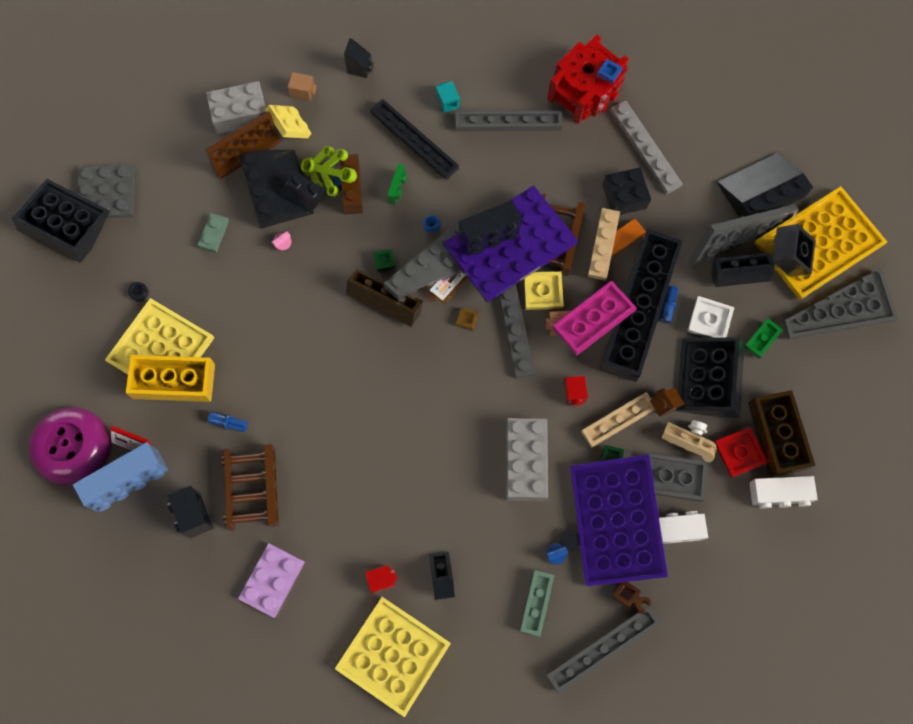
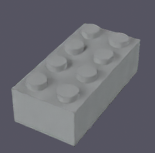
M508 418L506 423V501H546L548 499L547 419Z

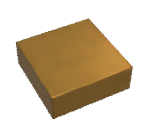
M461 307L455 326L473 331L479 312Z

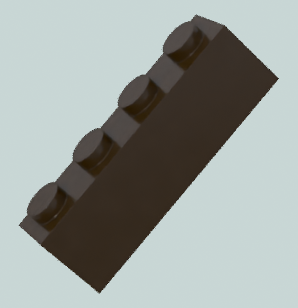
M356 268L347 280L346 295L412 327L421 314L423 300L410 294L396 299L383 287L384 281Z

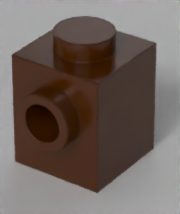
M662 388L654 393L655 397L649 400L659 417L670 414L684 405L675 388L668 390Z

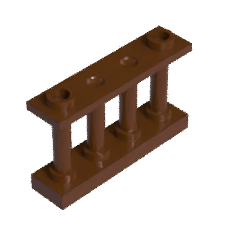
M578 202L577 208L573 209L549 204L556 213L571 216V219H574L573 224L566 226L578 239L586 203ZM576 245L566 251L565 257L555 258L549 262L562 268L561 274L564 276L569 275Z
M272 444L264 445V451H261V453L232 456V452L228 448L224 449V455H221L222 467H225L226 514L223 515L224 526H227V529L230 531H235V523L262 520L268 522L270 527L279 526L275 447ZM256 461L265 463V470L262 473L233 475L232 464ZM266 482V490H263V492L234 495L233 483ZM261 500L267 502V510H264V512L234 515V503Z

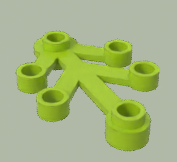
M325 146L315 158H305L301 163V170L311 177L312 182L325 188V191L327 188V194L332 197H336L339 194V188L333 185L330 175L340 177L341 181L346 183H352L357 178V174L352 168L344 167L342 170L331 168L339 160L345 161L347 159L348 152L343 149H338L335 153L333 147ZM324 158H330L323 165H318ZM317 172L321 173L324 183L320 182Z

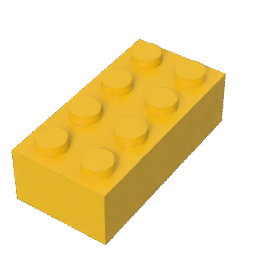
M131 355L126 394L132 399L211 402L215 363L211 358Z

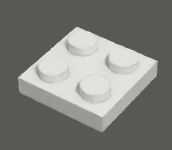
M698 296L687 332L705 338L727 337L734 307Z

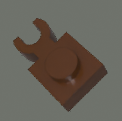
M629 582L621 583L612 595L613 599L628 609H631L634 605L642 615H645L646 612L645 609L641 608V604L645 603L651 606V600L647 597H640L641 590Z

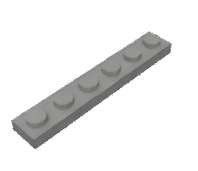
M625 100L611 107L610 112L665 194L667 195L682 187L683 183L628 102Z

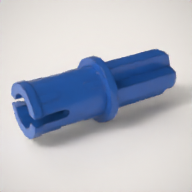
M668 286L659 318L660 322L664 323L667 316L666 323H671L674 308L677 307L675 303L678 288L675 286Z
M211 411L208 416L209 424L222 426L226 430L230 428L245 432L248 427L247 421L234 418L230 414L223 415Z

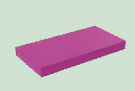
M610 281L552 325V329L577 356L636 311L637 307Z

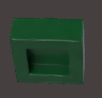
M392 249L373 253L378 272L396 268Z
M604 445L601 461L623 458L624 449Z

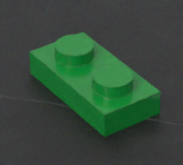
M397 165L387 195L389 204L395 205L397 199L400 200L403 189H401L402 183H406L408 173H405V165Z
M767 318L744 348L760 359L783 329Z

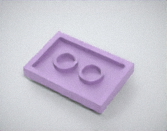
M268 543L238 599L275 618L305 562Z

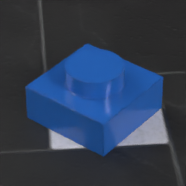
M606 59L598 71L597 77L613 85L623 67Z

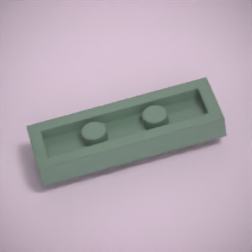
M534 570L520 632L538 637L541 636L554 575Z

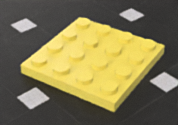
M150 298L105 361L128 375L131 355L201 357L213 341L214 336Z
M381 597L335 669L405 717L451 643Z

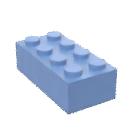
M146 442L76 482L73 486L84 506L101 512L111 506L110 504L116 500L121 501L127 498L130 492L144 488L147 482L163 477L168 468L159 451Z

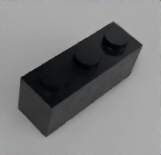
M770 253L715 258L711 276L715 287L771 281L775 265L772 262Z

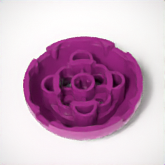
M76 407L58 409L45 416L34 428L29 441V457L37 473L49 482L63 486H71L103 468L111 449L110 434L102 419L91 411ZM65 429V433L60 436V430ZM78 434L83 435V439L81 441H76V436ZM56 447V453L51 454V451ZM75 453V457L69 460L68 455Z

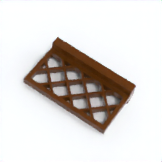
M268 111L205 150L211 161L212 168L222 179L242 167L239 155L253 151L270 150L281 143V138L276 132L272 115Z

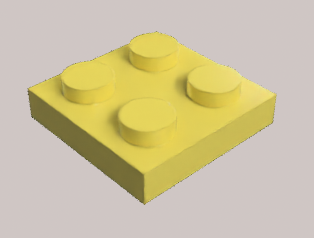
M268 105L265 111L270 112L275 126L283 137L309 138L312 134L296 108L279 105Z
M534 272L524 278L525 310L563 309L561 272Z

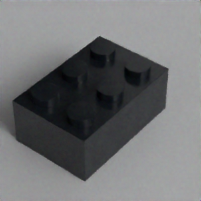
M513 200L507 201L460 220L458 239L467 256L472 254L478 255L486 248H495L501 242L516 239L519 235L522 217Z

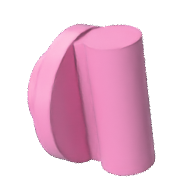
M285 231L284 233L276 234L271 242L277 250L283 251L291 246L292 241L290 234Z

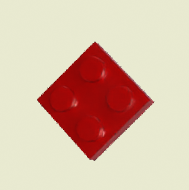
M751 427L714 442L717 445V451L730 478L768 463Z

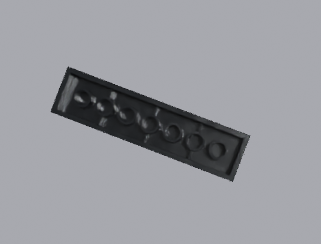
M646 230L624 293L637 308L636 311L613 328L600 367L601 371L637 382L641 376L683 242L682 240L652 230Z

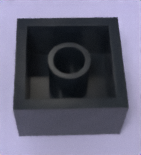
M641 167L605 175L602 186L610 210L619 211L620 215L648 208L651 197Z
M799 224L777 227L774 237L775 244L772 262L790 277L812 274L816 240Z
M190 485L167 495L169 499L167 506L170 513L175 515L174 525L178 533L181 532V534L193 538L214 529L201 493Z

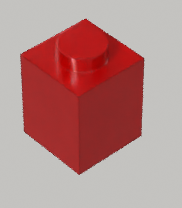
M585 376L566 377L563 382L566 405L572 404L573 407L584 405L583 403H586L588 399Z
M389 565L365 572L372 594L395 587L394 582L398 581L395 569L390 570Z

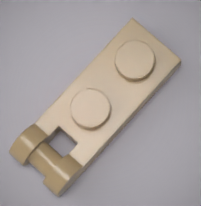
M669 422L664 429L662 439L702 456L706 462L714 460L717 450L716 443Z

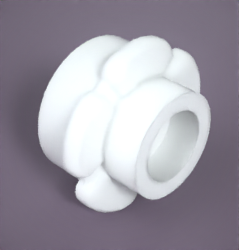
M692 420L691 425H688L691 432L696 435L702 436L703 433H707V425L705 423Z

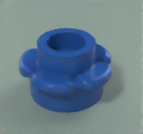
M434 215L427 216L423 221L425 231L437 232L441 226V221Z

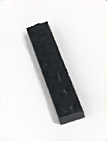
M384 99L370 109L371 114L444 179L448 180L459 169V165Z

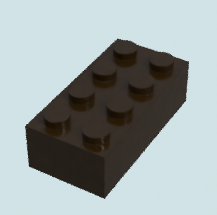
M792 390L755 397L748 403L761 449L768 461L766 466L770 478L806 471L816 466Z

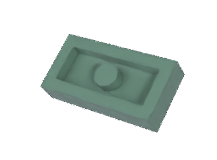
M210 213L198 247L217 253L229 219Z

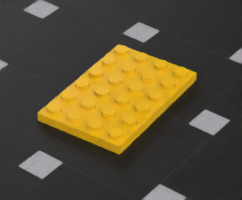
M840 186L777 226L799 224L816 240L812 274L790 277L776 264H774V269L797 298L801 300L884 246L887 241ZM777 227L754 242L762 253H770L771 257L774 251V237Z

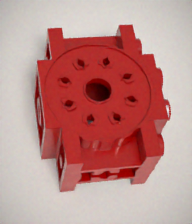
M597 34L586 45L579 41L557 63L555 75L550 80L547 100L551 103L555 100L575 115L574 121L578 124L583 119L587 120L591 114L596 117L600 112L603 113L607 109L608 104L617 99L620 94L618 91L625 80L624 74L628 70L629 58L625 55L618 58L600 44L602 38ZM606 59L623 67L613 85L597 77V73Z

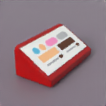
M111 426L110 428L111 443L126 450L132 451L146 442L153 445L148 439L118 427Z

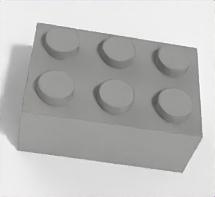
M259 81L206 92L212 122L217 134L238 130L266 113L265 100Z

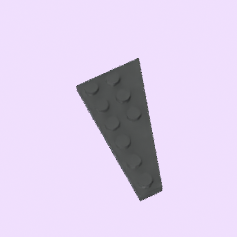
M794 204L774 210L770 209L762 213H755L746 217L742 216L738 219L727 220L718 224H711L707 228L704 237L700 240L688 264L691 268L698 266L699 261L704 259L707 262L718 252L724 254L747 243V239L752 236L758 238L767 229L773 230L795 216L799 209Z
M459 221L389 278L383 287L396 299L416 292L422 287H429L437 281H444L464 273L443 246V242L458 233Z
M879 268L855 283L844 287L824 300L786 319L783 322L787 340L894 322L898 317L882 268Z

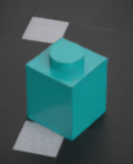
M452 81L436 86V98L443 113L460 108V97Z

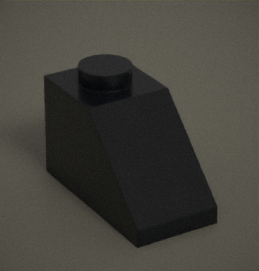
M349 38L344 52L347 74L367 78L369 72H372L374 67L371 53L355 40Z
M449 552L429 554L434 599L455 597Z

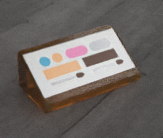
M462 272L444 281L435 282L434 285L428 288V292L432 298L446 304L468 278Z

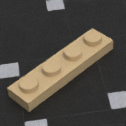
M605 208L601 210L588 277L604 281L607 279L620 216L619 211Z
M645 392L583 429L581 433L590 447L593 448L655 411L649 401L651 399L650 396Z

